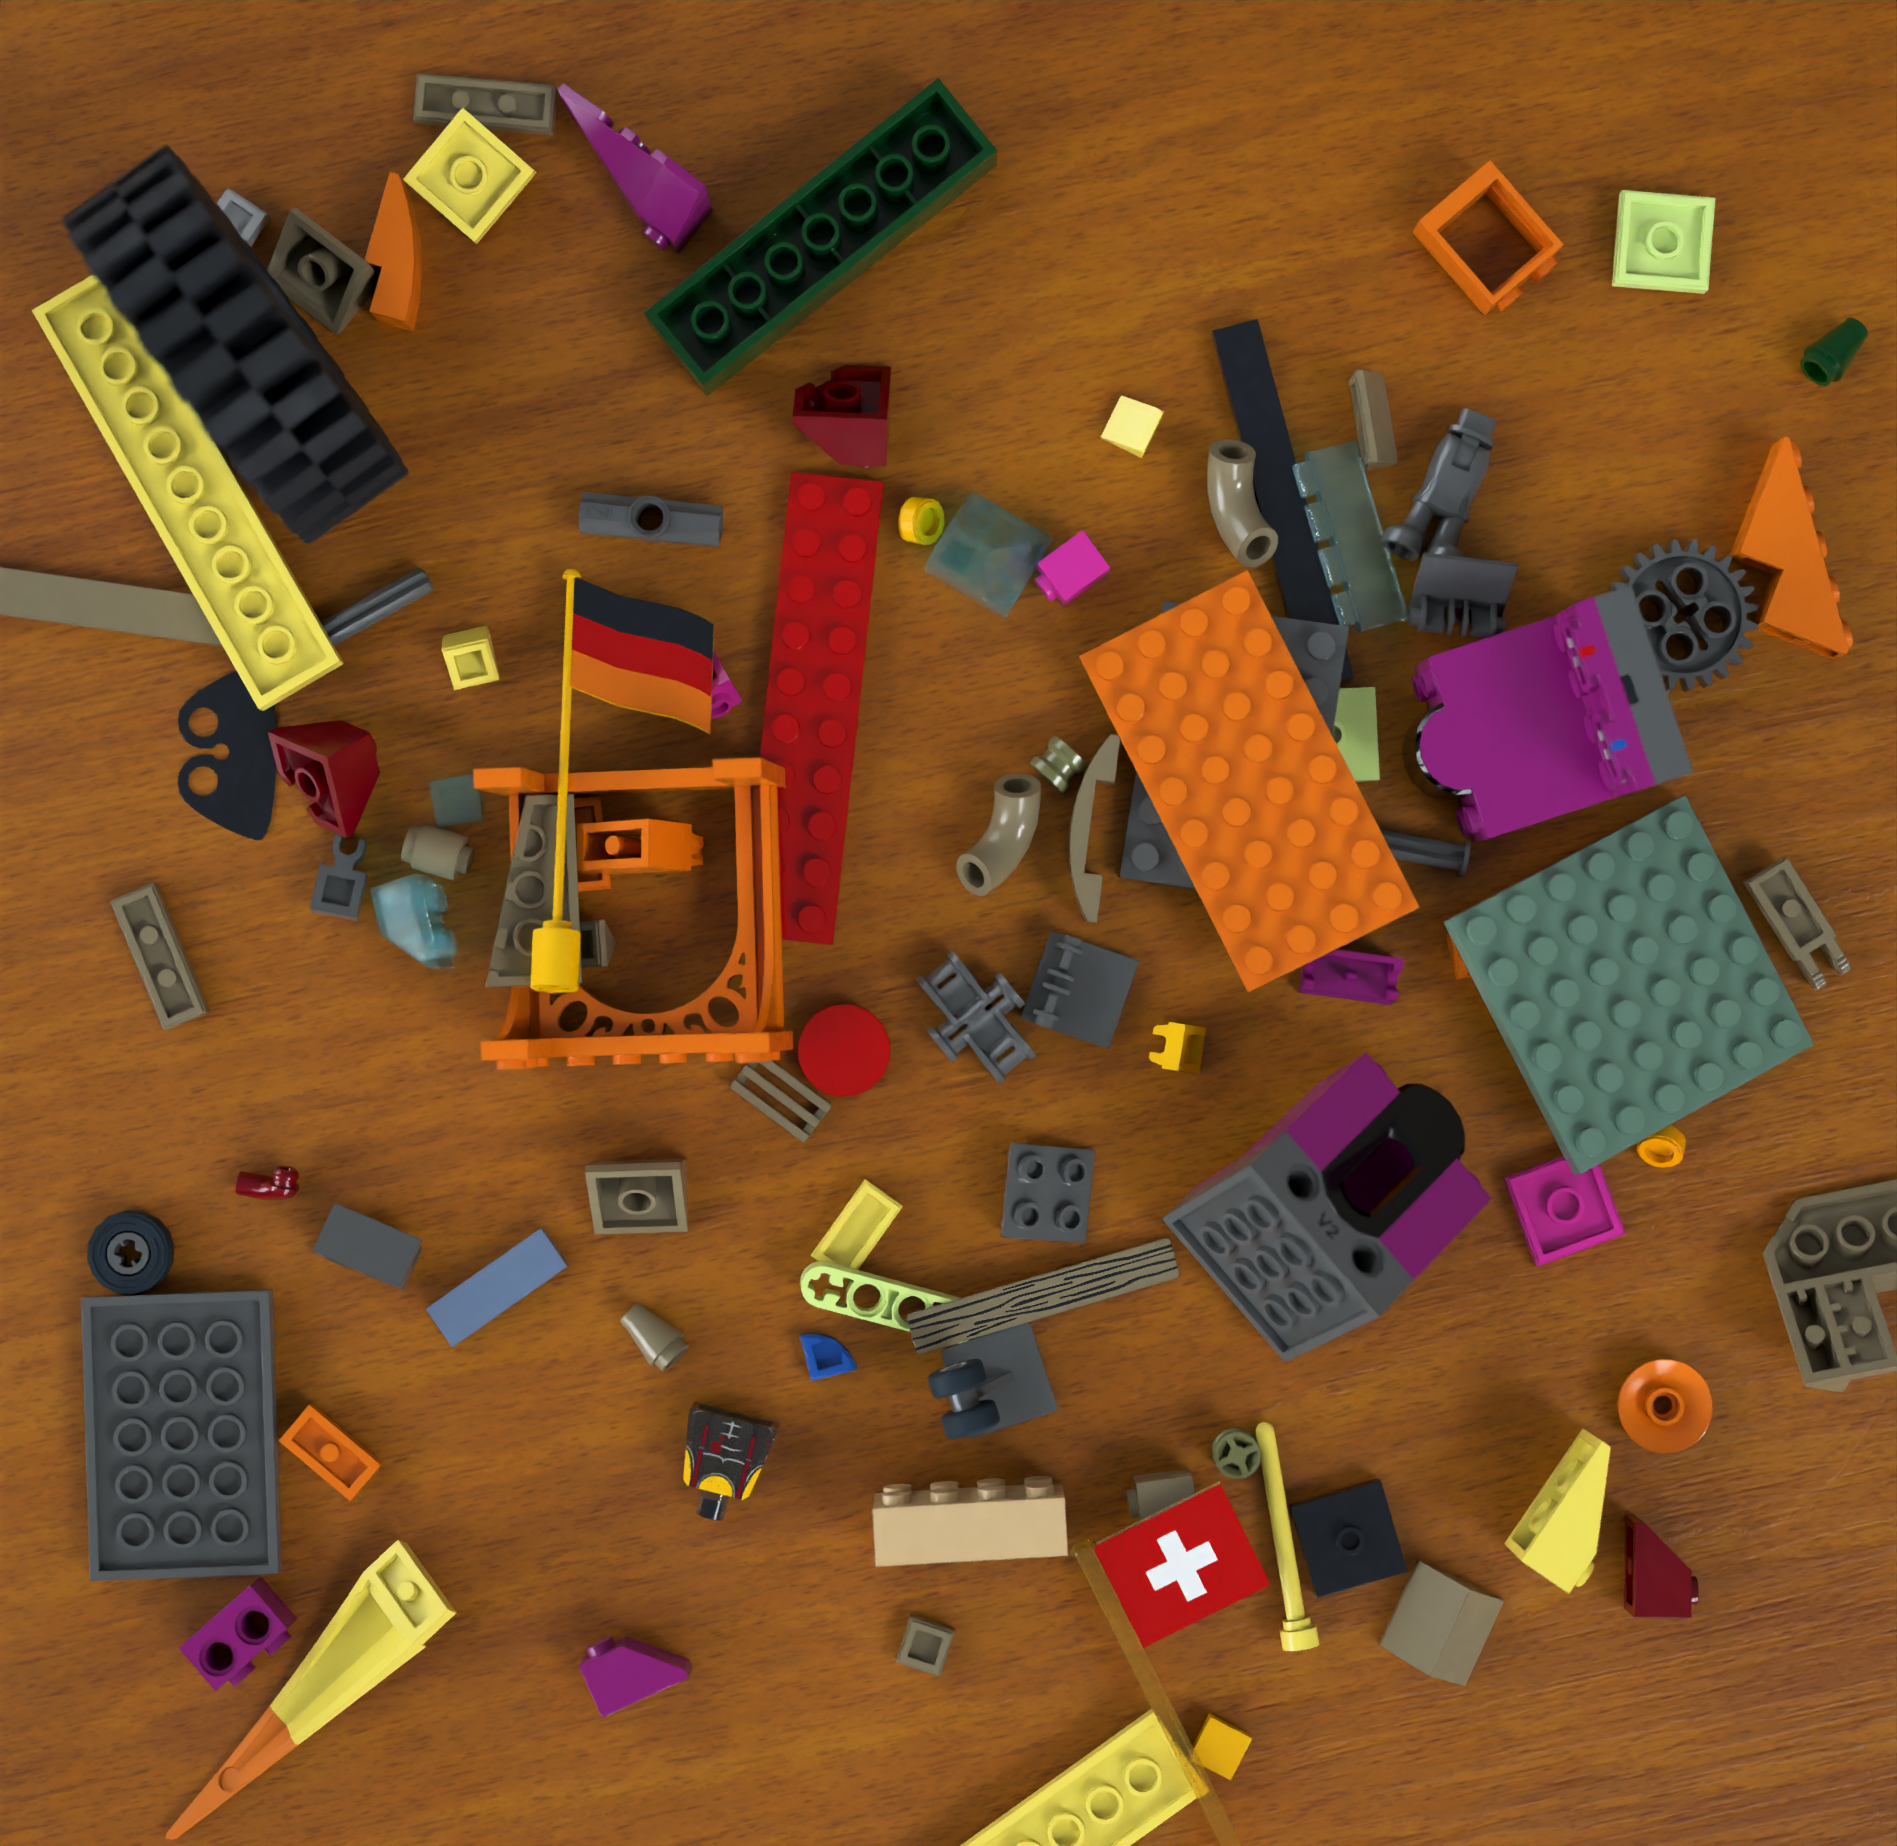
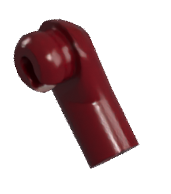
M278 1166L273 1172V1177L240 1171L236 1183V1195L262 1200L292 1198L299 1190V1184L297 1183L299 1173L290 1166Z

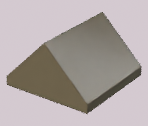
M296 207L289 211L267 271L273 279L275 278L290 300L338 335L345 329L376 289L379 275L369 263Z
M686 1159L593 1161L585 1165V1177L594 1234L688 1232Z
M1418 1559L1379 1645L1430 1677L1465 1686L1504 1600Z

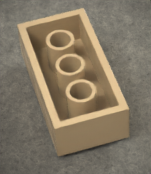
M1051 1476L1024 1478V1485L1008 1486L1005 1484V1479H982L977 1481V1487L959 1488L956 1481H941L931 1483L930 1490L912 1491L910 1484H892L884 1486L883 1493H875L872 1510L876 1567L1068 1556L1064 1492L1062 1483H1053Z

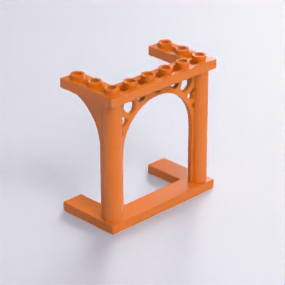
M763 758L713 759V767L568 773L567 795L734 789L738 930L735 945L721 975L703 994L681 1007L661 1013L640 1014L616 1009L592 996L580 984L578 991L567 992L561 995L553 1004L552 994L558 993L536 991L531 989L530 986L511 987L508 1011L500 1033L494 1040L480 1041L481 1061L496 1060L497 1070L549 1066V1057H566L567 1066L595 1065V1056L613 1055V1065L641 1064V1055L659 1054V1063L687 1062V1053H705L706 1062L734 1061L735 1053V1063H752L781 1060L780 1051L793 1050V1031H784L777 787H786L785 768ZM522 767L473 769L474 789L509 797L510 864L525 797L529 795H558L559 773L543 774ZM744 953H745V965L742 964V963H740V961H741V959H742ZM739 974L743 976L739 988H746V998L738 991L729 988V981L732 977ZM725 997L737 1007L739 1020L734 1026H723L714 1019L710 1011V1003L714 998ZM581 1001L587 1007L586 1020L578 1029L571 1032L565 1031L560 1025L561 1013L570 1003ZM694 1013L700 1014L704 1024L712 1033H707L702 1026L695 1024L691 1025L692 1029L690 1030L685 1023L687 1016ZM606 1016L612 1020L613 1026L609 1032H607L608 1027H602L597 1029L592 1037H587L593 1030L598 1017ZM647 1019H651L655 1023V1029L650 1033L646 1032L643 1028V1023ZM666 1024L675 1034H664ZM632 1025L635 1035L625 1036L624 1034Z

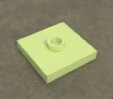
M1622 190L1618 201L1612 286L1705 294L1709 287L1715 198Z
M1375 687L1340 688L1333 738L1355 782L1380 780Z

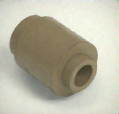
M424 824L422 828L411 825L404 840L401 860L411 863L412 869L456 881L460 873L468 874L473 862L475 848L468 846V836Z

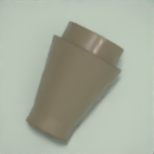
M641 1303L633 1306L620 1321L631 1335L650 1367L657 1366L662 1372L672 1367L689 1348V1344L683 1339L685 1335L683 1332L647 1310Z

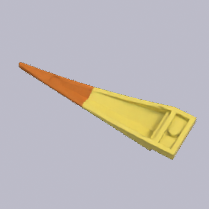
M397 1540L362 1573L335 1616L292 1677L228 1760L167 1831L165 1839L173 1840L180 1837L426 1647L425 1642L457 1613L406 1542Z

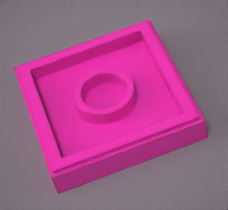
M1562 1155L1502 1177L1536 1266L1544 1265L1626 1234L1600 1164L1582 1174L1573 1175L1566 1159Z

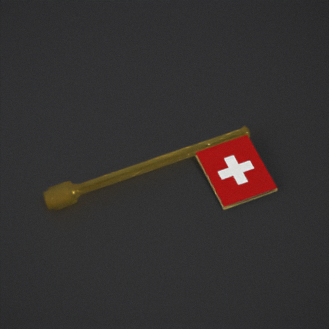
M1219 1481L1098 1542L1091 1539L1078 1541L1071 1548L1070 1556L1077 1558L1220 1845L1243 1846L1144 1650L1145 1647L1271 1585Z

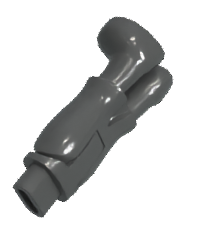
M1462 409L1457 423L1448 427L1447 434L1436 447L1420 490L1412 497L1414 504L1408 516L1401 525H1391L1384 531L1380 540L1382 546L1404 560L1416 561L1423 548L1432 516L1440 518L1441 521L1425 553L1466 557L1465 553L1457 547L1459 535L1463 524L1469 522L1472 502L1489 467L1490 453L1494 446V441L1490 438L1497 424L1494 419L1470 409Z

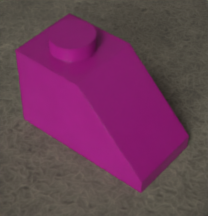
M612 1636L594 1642L586 1648L588 1654L583 1657L579 1664L581 1673L602 1718L688 1679L692 1670L689 1659L627 1636L615 1642Z

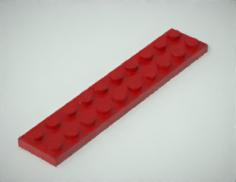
M791 472L759 757L785 768L786 787H777L782 940L834 945L884 482L797 472Z

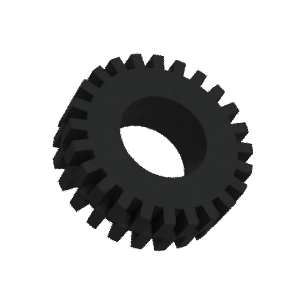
M168 145L162 146L63 217V224L70 232L68 235L71 241L85 258L83 260L95 279L108 292L106 296L118 314L134 329L137 334L135 338L147 355L159 364L170 379L168 382L182 402L186 401L196 413L203 429L217 446L221 445L235 469L248 484H253L270 510L275 515L278 513L287 528L293 534H298L305 544H311L408 475L407 467L402 462L396 449L389 442V438L370 414V410L359 394L346 380L345 374L335 360L321 345L317 335L306 320L300 316L289 301L284 290L275 278L271 277L257 254L247 241L243 240L219 205H216L205 187L196 176H193L186 164L179 156H176Z

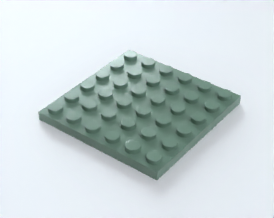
M1686 795L1662 805L1443 922L1573 1175L1586 1172L1814 1045Z

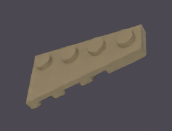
M574 794L567 795L562 920L571 922V929L580 931ZM529 795L524 799L485 988L530 986L533 930L543 928V921L553 920L558 795ZM580 946L579 984L582 983L581 946Z

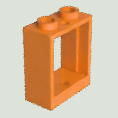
M1491 160L1421 218L1412 232L1484 316L1496 306L1501 312L1511 306L1523 294L1518 287L1531 276L1536 282L1546 276L1558 265L1554 256L1564 245ZM1485 194L1537 253L1492 293L1440 235L1441 231Z

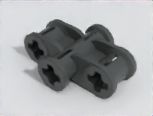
M951 950L946 954L947 960L926 977L920 975L916 978V981L936 1006L948 1017L939 1027L931 1026L927 1029V1032L952 1063L958 1059L957 1053L967 1045H970L977 1057L1001 1085L1006 1081L1005 1075L1026 1058L1032 1060L1037 1056L1014 1026L1004 1017L1013 1008L1021 1009L1026 1004L1000 972L994 976L995 982L983 990L974 976ZM952 973H956L955 978L941 989H938L937 986ZM1000 995L1004 996V998L1001 1001H999L996 1005H994L991 1009H989L988 1011L985 1010V1007L989 1005L992 1001H994L997 997H999ZM967 1024V1028L952 1040L948 1039L962 1025ZM1010 1047H1015V1049L1012 1052H1010L1007 1056H1005L1002 1060H1000L999 1062L996 1061V1059L1005 1051H1007Z

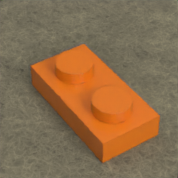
M313 1403L306 1407L279 1440L283 1446L349 1501H352L384 1464Z

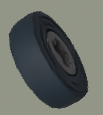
M126 1210L108 1216L95 1228L88 1242L87 1260L93 1276L103 1287L118 1294L136 1295L155 1288L166 1278L174 1262L175 1246L170 1231L160 1219L144 1211ZM130 1240L136 1242L135 1250L142 1252L141 1259L132 1260V1265L126 1263L127 1255L120 1253L121 1246L130 1245Z

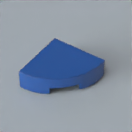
M821 1333L800 1334L811 1381L857 1370L856 1362L850 1351L835 1338Z

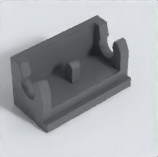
M334 1203L312 1251L324 1259L405 1291L408 1280L421 1253L422 1247L420 1245L422 1240Z

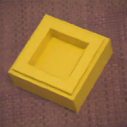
M1209 1713L1188 1753V1757L1190 1760L1231 1781L1252 1740V1736Z

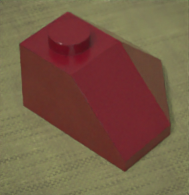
M843 365L831 371V380L817 387L809 382L795 389L792 424L839 465H854L860 468L886 466L889 438L891 367Z
M342 720L279 727L269 731L268 735L278 773L289 787L297 783L302 794L310 800L312 804L306 810L316 824L346 838L353 835L380 775L376 757L377 746L371 733Z

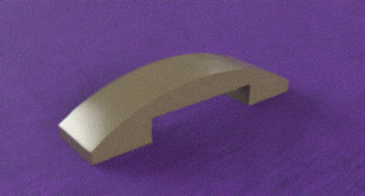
M1111 734L1100 747L1082 779L1073 806L1069 828L1068 855L1070 877L1079 909L1087 923H1097L1103 875L1084 873L1095 783L1113 785L1115 782L1120 737Z

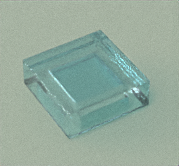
M473 774L429 781L435 821L438 828L485 820L480 790L474 789Z

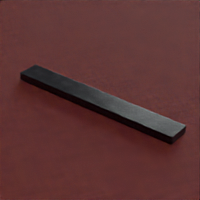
M1258 319L1214 330L1211 335L1239 439L1253 447L1256 452L1253 469V486L1256 502L1261 515L1278 535V545L1271 559L1287 618L1340 625ZM1347 650L1341 682L1354 678Z

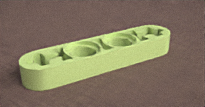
M824 1261L811 1263L804 1269L800 1278L803 1297L809 1304L910 1332L908 1321L902 1318L898 1312L899 1305L905 1298L915 1296L922 1299L925 1303V1309L933 1307L934 1302H938L941 1305L961 1299V1297ZM821 1273L828 1274L829 1283L843 1287V1278L851 1279L846 1287L845 1303L838 1302L840 1293L836 1290L825 1289L822 1295H816L814 1286L809 1281L811 1279L818 1280ZM865 1284H871L880 1291L878 1303L871 1308H861L853 1300L856 1289Z

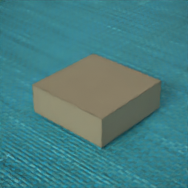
M910 1614L896 1662L940 1677L955 1634V1628Z

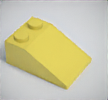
M1584 1428L1504 1543L1522 1562L1568 1594L1575 1585L1577 1587L1582 1586L1594 1569V1563L1591 1561L1597 1553L1611 1448Z

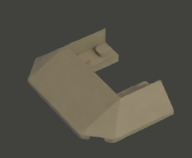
M1897 1179L1796 1199L1762 1255L1804 1386L1844 1393L1850 1380L1897 1371V1353L1876 1294L1897 1289Z

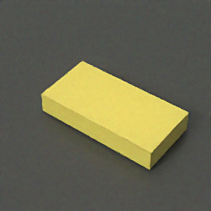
M865 1178L810 1256L817 1261L830 1262L858 1270L900 1212L903 1205ZM843 1278V1279H844L845 1281H847L848 1283H849V1281L851 1280V1279H848V1278Z

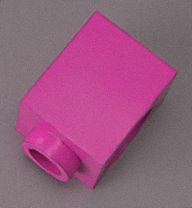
M1082 530L1037 563L1036 570L1040 576L1034 580L1050 602L1057 598L1064 607L1107 576L1110 566Z

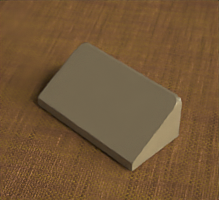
M1365 369L1356 370L1349 380V388L1362 466L1365 468V471L1395 466L1398 464L1385 379L1381 373Z

